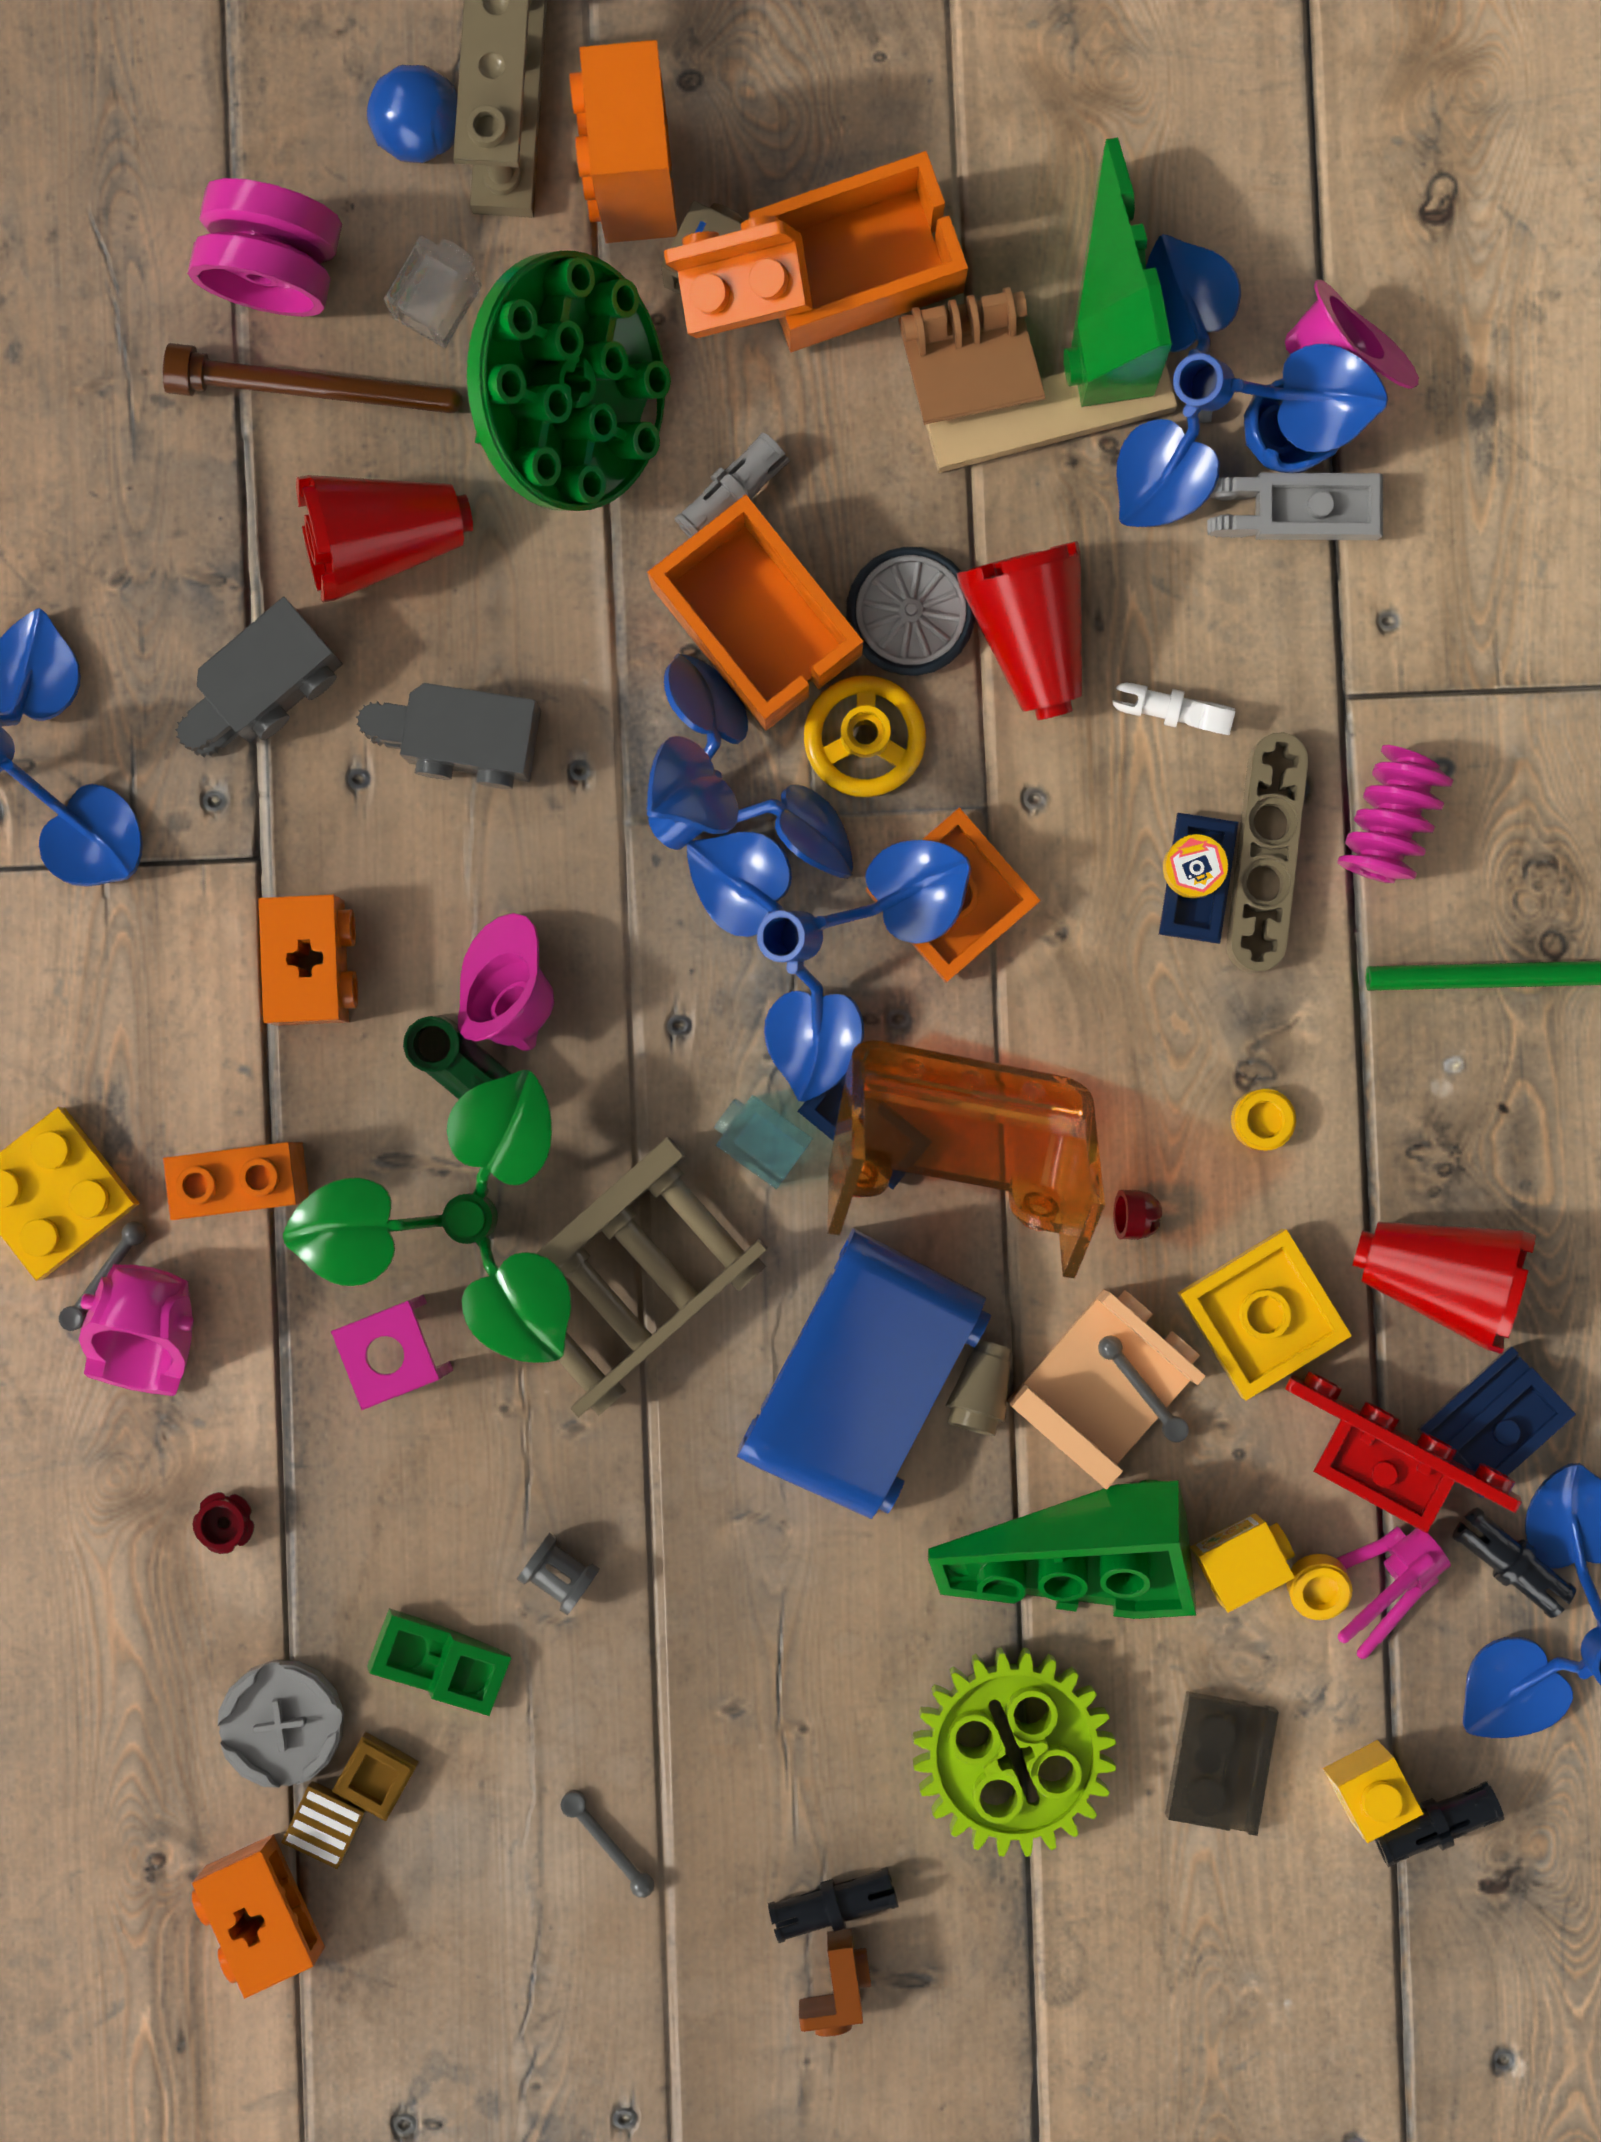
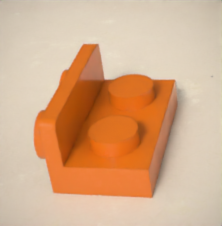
M758 216L747 219L741 223V230L720 236L719 233L714 231L689 234L682 238V246L664 251L666 265L678 271L687 334L696 339L813 310L801 234L784 221H778V218L775 216Z

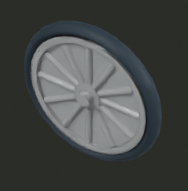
M901 547L888 550L873 558L856 576L846 602V620L864 641L862 654L881 669L898 675L919 676L935 672L951 663L963 651L971 637L975 624V616L959 586L956 573L962 571L950 559L936 551L922 547Z

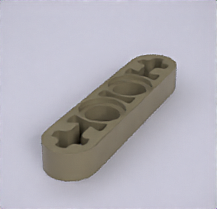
M1284 732L1272 733L1260 740L1251 750L1247 762L1227 934V954L1236 967L1248 973H1261L1277 966L1285 955L1288 942L1308 769V754L1299 739L1294 735ZM1276 746L1283 748V758L1293 760V767L1287 768L1281 773L1278 791L1290 789L1291 799L1277 793L1257 795L1258 786L1267 789L1272 784V766L1263 764L1262 757L1269 756ZM1264 806H1273L1280 809L1287 819L1286 832L1278 840L1265 839L1255 829L1254 818L1256 812ZM1256 867L1270 868L1280 879L1279 892L1271 901H1261L1254 898L1247 888L1249 873ZM1243 908L1257 913L1277 911L1276 921L1270 918L1263 920L1262 939L1272 942V950L1261 954L1258 962L1251 960V950L1241 948V939L1253 935L1256 917L1243 918Z

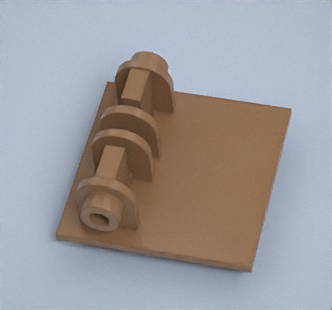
M1010 287L1002 289V293L981 297L980 301H975L974 295L966 296V304L957 305L956 300L951 299L948 300L947 308L944 305L920 310L919 307L912 308V315L898 318L924 425L1045 399L1043 385L1024 316H1027V304L1023 291L1012 293Z

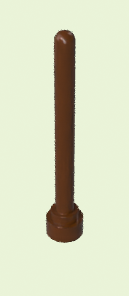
M168 343L163 360V385L165 392L168 394L193 396L195 390L206 391L208 385L443 413H455L460 410L463 404L462 395L453 388L209 360L206 353H198L197 348L192 345Z

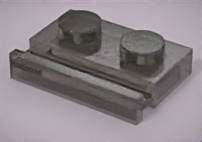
M1186 1691L1165 1810L1168 1820L1227 1831L1234 1829L1245 1831L1249 1835L1258 1836L1279 1714L1275 1707L1266 1705L1262 1707L1251 1705L1244 1701Z

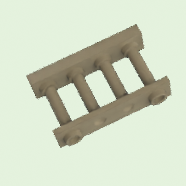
M464 0L453 159L455 164L472 165L470 207L473 214L534 218L548 0Z
M666 1137L536 1253L549 1258L557 1264L565 1277L572 1281L633 1350L605 1376L570 1335L566 1333L565 1352L558 1361L586 1391L570 1408L578 1418L590 1407L598 1416L602 1414L627 1391L620 1384V1380L729 1283L740 1291L766 1267L759 1257L768 1247L760 1238L744 1251L680 1179L684 1173L676 1164L686 1155L670 1137ZM647 1190L655 1198L662 1195L726 1267L699 1293L633 1220L637 1214L630 1205ZM601 1231L609 1240L615 1236L680 1309L653 1334L647 1330L586 1261L591 1256L583 1247Z

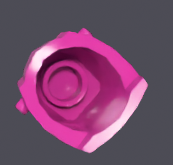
M113 1265L107 1276L101 1277L95 1295L85 1293L81 1299L80 1306L88 1310L79 1335V1342L86 1356L84 1374L88 1378L129 1390L174 1396L177 1393L187 1366L194 1319L192 1317L189 1281L154 1267Z

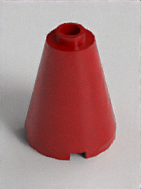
M318 475L300 476L296 479L298 507L307 506L308 515H304L305 526H302L305 546L317 591H321V601L323 603L340 599L464 545V533L473 531V519L466 494L456 495L452 484Z
M1078 541L1053 546L1045 551L1022 554L956 573L959 586L1021 710H1035L1037 720L1072 712L1071 700L1082 696L1081 553Z
M1378 1222L1375 1233L1362 1230L1352 1266L1364 1269L1361 1282L1487 1351L1490 1350L1502 1354L1504 1351V1337L1509 1338L1529 1272V1270L1523 1268L1527 1252L1533 1253L1536 1235L1524 1232L1523 1230Z

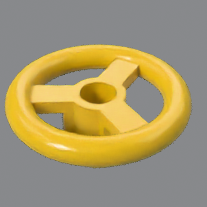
M859 675L834 683L818 696L806 718L804 746L812 768L827 785L846 795L875 797L897 789L914 774L924 754L926 727L917 703L902 687L885 678ZM857 694V707L850 710L843 719L841 738L823 747L822 730L827 715L837 703ZM876 695L890 701L901 712L908 731L906 749L889 740L891 734L890 722L885 713L875 707ZM861 725H869L876 731L877 738L870 744H861L855 739L853 735L854 730ZM852 754L864 758L877 755L893 765L894 768L876 778L858 779L842 773L833 764Z

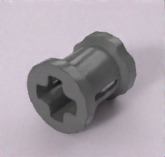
M549 1532L517 1577V1580L522 1584L531 1581L560 1602V1611L568 1615L589 1587L600 1568L593 1563L588 1566L580 1563L556 1545L557 1538ZM546 1564H550L570 1578L571 1582L567 1584L548 1571Z

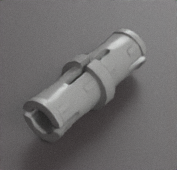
M761 433L736 461L725 470L719 468L711 475L713 482L692 504L675 517L676 523L691 538L745 494L753 502L751 498L790 462L789 458L785 456L786 453L770 436Z

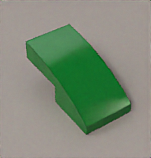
M389 1608L367 1668L369 1674L428 1691L433 1700L490 1716L511 1661V1656L472 1637Z

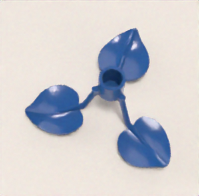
M1166 234L1160 235L1152 248L1146 269L1156 268L1172 341L1170 352H1181L1198 340L1196 348L1191 349L1188 356L1178 364L1173 376L1175 393L1180 400L1186 403L1183 414L1187 417L1188 429L1185 433L1180 425L1171 420L1155 419L1139 425L1128 435L1120 449L1117 460L1116 477L1120 503L1119 520L1123 525L1131 527L1162 526L1190 515L1207 501L1215 489L1219 478L1220 461L1218 455L1211 447L1195 442L1200 432L1199 413L1201 410L1215 411L1224 407L1231 400L1234 392L1283 400L1278 411V424L1285 438L1295 447L1302 450L1322 453L1339 449L1351 442L1385 410L1388 403V394L1381 379L1361 358L1348 350L1329 344L1309 345L1291 353L1283 366V383L1285 388L1272 387L1235 378L1227 364L1206 353L1211 344L1208 333L1225 329L1237 314L1241 299V284L1236 271L1225 258L1212 250L1186 243Z
M37 608L12 625L0 638V714H5L0 715V772L5 770L58 814V816L51 819L43 827L39 838L41 859L54 876L66 883L85 887L127 880L138 869L142 856L143 841L138 819L126 800L105 786L88 784L80 787L72 795L66 807L12 761L15 753L14 741L2 726H15L19 724L23 714L37 721L52 719L71 705L80 687V666L74 652L61 636L49 616L42 609Z
M678 653L674 656V660L666 667L664 673V688L667 700L673 711L688 727L698 733L707 734V744L703 749L690 739L674 736L666 740L657 750L649 776L647 796L648 821L657 839L668 848L680 850L703 831L711 834H724L730 831L738 822L771 813L777 816L775 829L779 838L796 856L811 866L836 877L844 879L853 875V860L843 823L830 803L815 791L805 786L794 784L782 791L781 801L770 799L738 810V803L732 789L722 780L721 772L714 770L711 759L721 745V738L732 744H739L745 739L748 731V718L744 704L716 669L689 655Z
M736 832L715 838L693 840L687 844V858L691 878L696 892L712 920L720 928L733 935L744 937L757 935V942L761 952L772 961L787 962L788 973L796 974L811 990V994L805 991H791L777 999L768 1011L764 1027L765 1042L771 1059L790 1084L798 1101L812 1100L836 1086L855 1064L864 1041V1022L856 1002L844 994L823 996L822 984L804 966V961L814 957L820 950L823 942V930L883 912V920L887 930L899 940L919 944L940 938L955 924L961 913L971 873L969 859L957 849L944 843L927 840H910L893 844L882 850L872 860L866 870L865 879L867 887L878 900L877 902L815 918L812 914L805 911H784L783 907L777 903L778 900L786 895L791 886L792 871L787 854L774 839L756 832Z
M1570 1463L1561 1467L1539 1486L1527 1509L1525 1535L1527 1542L1536 1549L1535 1557L1549 1568L1559 1569L1575 1563L1576 1573L1596 1618L1597 1627L1590 1630L1582 1640L1581 1656L1583 1660L1580 1662L1563 1657H1556L1548 1662L1546 1654L1540 1645L1524 1637H1504L1485 1645L1472 1660L1466 1678L1463 1726L1469 1734L1487 1738H1511L1542 1731L1558 1722L1566 1714L1573 1701V1691L1565 1677L1557 1671L1566 1670L1574 1672L1581 1679H1588L1593 1675L1601 1685V1599L1587 1567V1562L1601 1563V1478L1580 1463Z

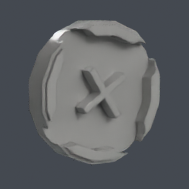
M273 1660L253 1667L229 1688L219 1709L218 1726L220 1725L219 1734L222 1739L220 1745L225 1759L242 1777L260 1786L279 1788L281 1785H298L309 1781L329 1764L343 1737L344 1710L337 1690L320 1671L300 1661Z

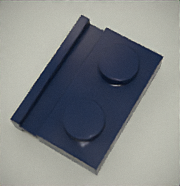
M1511 1346L1504 1350L1502 1354L1494 1359L1417 1430L1420 1434L1422 1432L1428 1433L1455 1448L1457 1452L1453 1460L1476 1472L1480 1463H1483L1508 1476L1576 1414ZM1476 1493L1480 1498H1484V1496Z

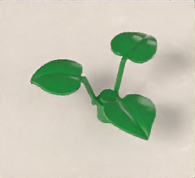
M520 1070L508 1076L480 1084L466 1092L452 1108L446 1130L451 1151L461 1163L471 1167H480V1170L476 1177L474 1192L458 1195L451 1199L445 1206L442 1215L389 1220L392 1207L389 1192L381 1184L364 1178H344L322 1186L304 1199L291 1215L283 1232L284 1244L317 1275L331 1283L342 1286L366 1284L377 1279L387 1270L395 1255V1243L390 1232L444 1227L447 1235L456 1242L462 1244L476 1242L480 1249L484 1269L489 1276L472 1282L465 1289L462 1296L463 1315L472 1334L489 1349L508 1358L523 1362H553L559 1360L564 1355L566 1333L571 1313V1292L564 1273L549 1258L530 1252L516 1253L508 1257L498 1268L494 1261L491 1248L492 1242L489 1238L498 1222L497 1209L494 1203L486 1197L489 1192L487 1185L490 1174L492 1173L497 1179L508 1185L524 1184L536 1176L542 1169L550 1152L552 1142L551 1111L545 1091L532 1071Z

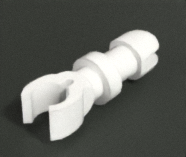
M1129 682L1121 683L1115 688L1119 691L1138 696L1135 704L1113 700L1114 707L1121 712L1136 716L1146 714L1165 719L1164 725L1176 728L1177 722H1181L1203 730L1230 735L1236 712L1233 707L1184 698V691L1172 689L1171 695L1148 690V686Z

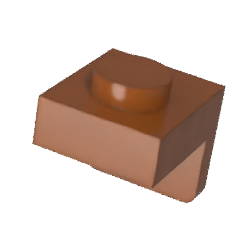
M852 1928L827 1932L828 1958L834 1994L799 2000L800 2029L803 2032L815 2030V2034L818 2036L831 2037L847 2033L852 2029V2025L863 2024L860 1988L872 1987L867 1949H854Z

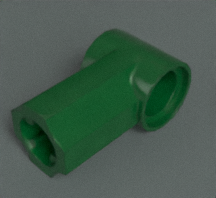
M427 1016L418 1019L409 1026L404 1035L403 1049L409 1062L414 1067L429 1074L457 1099H460L466 1092L480 1084L513 1074L476 1042L465 1039L458 1030V1025L447 1017ZM430 1026H438L445 1030L451 1042L450 1051L447 1056L438 1062L425 1058L418 1046L422 1031Z

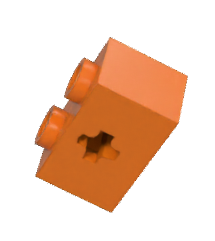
M334 894L258 898L263 1023L275 1026L348 1023L349 1008H357L358 1006L357 975L355 971H347L346 947L355 946L356 924L353 910L345 909V900ZM310 946L313 951L323 954V964H316L312 967V977L308 970L300 968L298 965L299 957L309 955Z
M284 1142L163 1158L170 1220L298 1205L309 1196L303 1142Z
M274 1834L206 1865L192 1882L195 1889L192 1891V1903L195 1912L203 1925H211L221 1946L218 1949L221 1969L230 1983L237 1982L244 1999L313 1967L324 1950V1943ZM246 1911L250 1917L261 1914L264 1919L263 1924L260 1925L256 1919L246 1921L243 1917L244 1912Z

